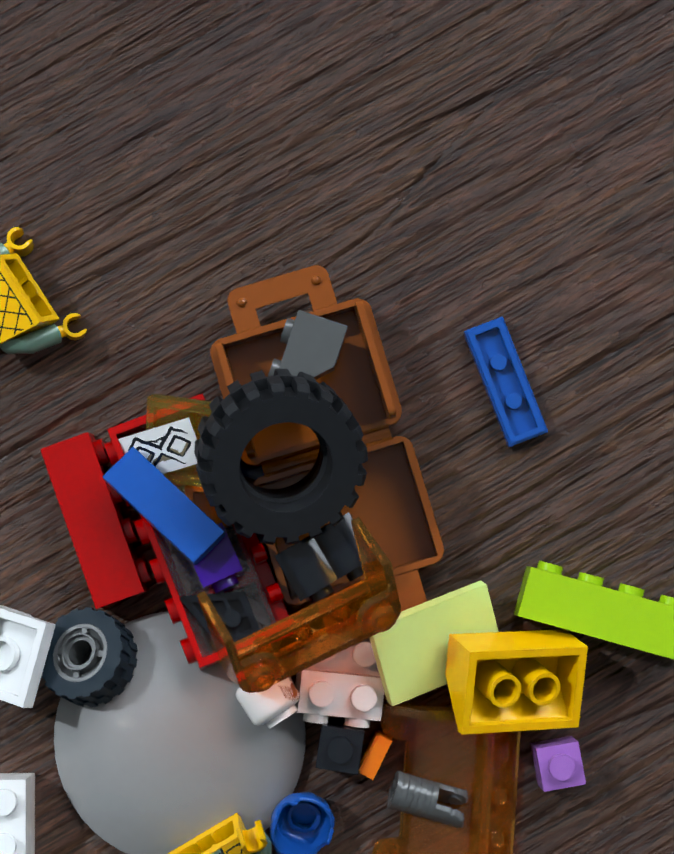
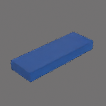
M503 316L464 331V337L508 448L547 433L548 429Z
M134 447L102 476L106 483L194 566L226 536L225 532Z

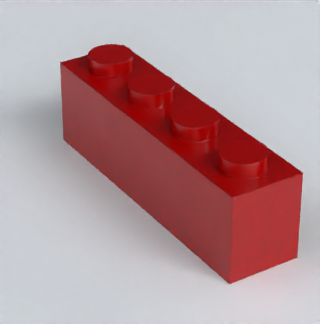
M86 432L44 447L40 451L95 608L99 609L149 591L146 582L151 581L152 577L145 558H137L132 544L138 541L136 530L130 517L123 519L118 504L123 502L124 499L102 477L107 472L104 464L110 462L103 445L104 441L102 438L96 440L93 434Z

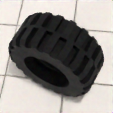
M275 369L274 376L266 377L263 371L251 373V382L241 386L240 382L236 380L227 386L230 392L228 396L224 399L216 396L209 405L212 412L209 417L203 416L198 426L200 439L195 441L194 454L197 459V472L205 496L210 506H214L217 516L226 526L234 524L236 532L248 539L252 537L253 533L257 534L260 543L271 545L275 543L276 537H283L286 545L299 543V536L309 533L311 539L323 534L320 527L329 521L333 526H336L344 518L340 512L346 505L349 508H353L359 498L354 489L355 485L363 486L367 475L366 470L362 466V463L368 461L367 447L362 441L364 434L342 398L340 399L335 391L325 382L319 384L312 375L301 371L297 376H292L288 369ZM284 422L303 424L313 430L319 440V454L314 466L303 479L291 486L279 489L261 488L246 480L241 471L240 460L245 447L258 432L271 425Z

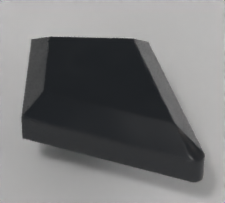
M245 592L188 595L180 598L184 606L221 649L261 632Z

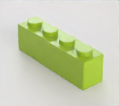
M539 561L537 568L526 566L513 615L674 660L673 597L660 595L659 602L643 598L644 589L620 583L618 591L602 587L604 578L579 572L578 579L562 575L563 567Z

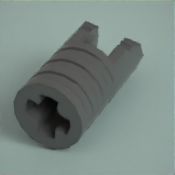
M397 770L389 789L387 808L455 828H463L464 813L457 809L437 804V801L461 805L467 803L468 793L464 789Z

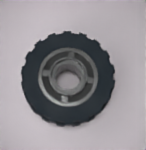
M85 607L83 610L78 608L71 610V613L66 616L62 615L55 623L56 626L41 678L45 679V685L49 690L69 702L82 707L84 705L97 707L98 704H106L112 701V698L117 694L120 695L125 690L126 684L131 681L134 676L132 673L134 667L137 666L138 660L136 659V652H138L137 644L133 642L132 638L134 636L131 631L108 613L100 609L97 611L92 607ZM92 651L89 660L84 663L87 654Z

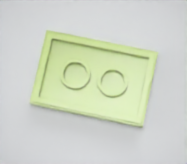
M481 580L366 625L386 700L392 707L447 684L445 672L449 634L499 632L487 584Z

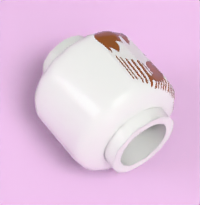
M260 662L240 675L245 683L237 689L236 698L254 725L261 726L266 724L270 729L298 711L295 704L300 699V693L281 665L277 664L266 668L263 662Z

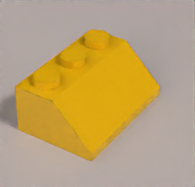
M565 629L449 634L445 676L458 732L461 735L579 727L588 646Z

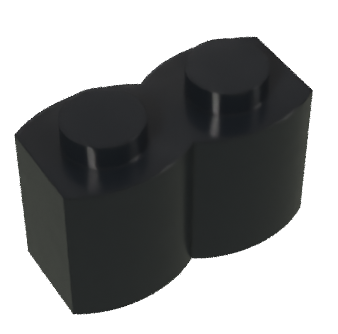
M349 512L343 515L344 518L336 526L330 523L321 528L322 535L313 539L309 535L299 541V543L274 556L300 601L309 597L312 604L335 591L331 585L334 581L346 575L349 582L372 569L368 561L375 558V555Z

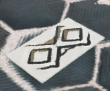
M189 417L118 439L124 455L134 447L162 474L197 464L194 454L197 437Z

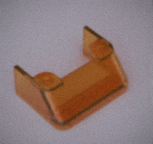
M359 517L351 520L365 579L247 637L234 642L207 593L203 591L197 594L221 665L229 679L243 691L249 693L263 692L272 685L379 632L389 630L396 623L401 613V604L391 562Z

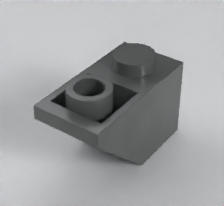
M298 310L295 320L290 318L286 320L280 342L287 344L282 360L274 358L268 377L274 376L275 369H288L292 376H297L301 371L312 375L315 380L333 372L348 326Z

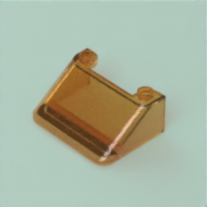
M383 703L381 717L383 732L391 739L406 741L404 773L467 790L468 798L467 803L461 805L437 801V804L451 807L464 813L463 828H455L401 812L399 837L378 840L372 854H513L521 731L461 735L457 729L453 707L398 704L392 707L389 703Z

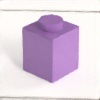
M567 736L530 743L537 783L544 792L586 784L579 742L574 737Z

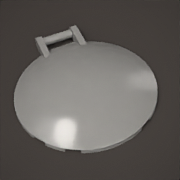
M247 596L256 620L272 630L273 628L264 605ZM168 611L146 615L124 624L125 628L133 634L134 638L132 639L137 644L138 650L136 652L137 666L134 667L132 673L134 676L124 687L125 690L120 695L117 694L113 697L112 701L106 704H98L97 707L78 706L61 697L57 708L54 725V750L57 769L63 788L79 816L104 841L127 854H168L235 813L240 815L246 830L255 827V821L261 820L265 831L270 827L274 808L283 798L293 794L298 783L305 754V721H303V713L295 712L270 729L266 724L261 726L254 725L237 700L236 691L245 683L240 675L260 662H263L266 668L278 664L286 670L279 657L274 653L280 639L200 671L197 662L188 664L180 640L187 638L181 622L173 625ZM198 622L210 654L258 635H253L221 649ZM92 651L87 654L84 663L89 660Z

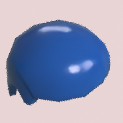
M301 792L289 794L277 804L272 812L270 824V839L277 854H317L321 848L331 843L335 817L328 802L314 793Z

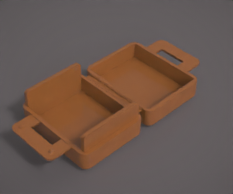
M314 265L232 290L228 295L227 302L237 334L216 340L211 346L210 356L224 399L230 394L227 388L228 385L236 380L240 382L241 386L252 381L250 374L258 371H263L265 376L268 377L274 358L279 360L283 358L287 344L281 343L280 339L287 319L261 326L256 312L257 308L308 293L313 311L308 313L348 326L334 371L317 379L316 382L319 384L325 382L335 391L340 399L342 398L364 434L362 441L366 445L368 461L362 463L367 472L365 483L363 486L355 485L354 489L359 498L353 508L345 505L340 512L342 515L350 513L375 558L368 561L372 568L370 571L349 582L346 575L331 583L335 591L317 602L326 634L333 639H341L367 631L366 625L427 602L418 569L438 563L444 555V545L413 444L406 437L391 436L389 428L399 422L402 415V407L372 308L367 301L359 298L337 304L327 270L322 266ZM292 422L278 423L258 432L245 447L241 459L251 467L262 466L264 476L257 478L253 485L266 489L285 488L297 483L310 472L317 460L320 444L316 434L308 426ZM329 521L328 523H326L325 525H323L322 527H320V528H323V527H325L326 525L330 524V521ZM309 533L300 535L299 541L308 537ZM276 537L273 545L266 544L277 582L284 597L283 600L291 605L310 602L309 597L300 601L274 557L294 544L286 545L283 537ZM386 578H394L398 595L345 610L340 592Z

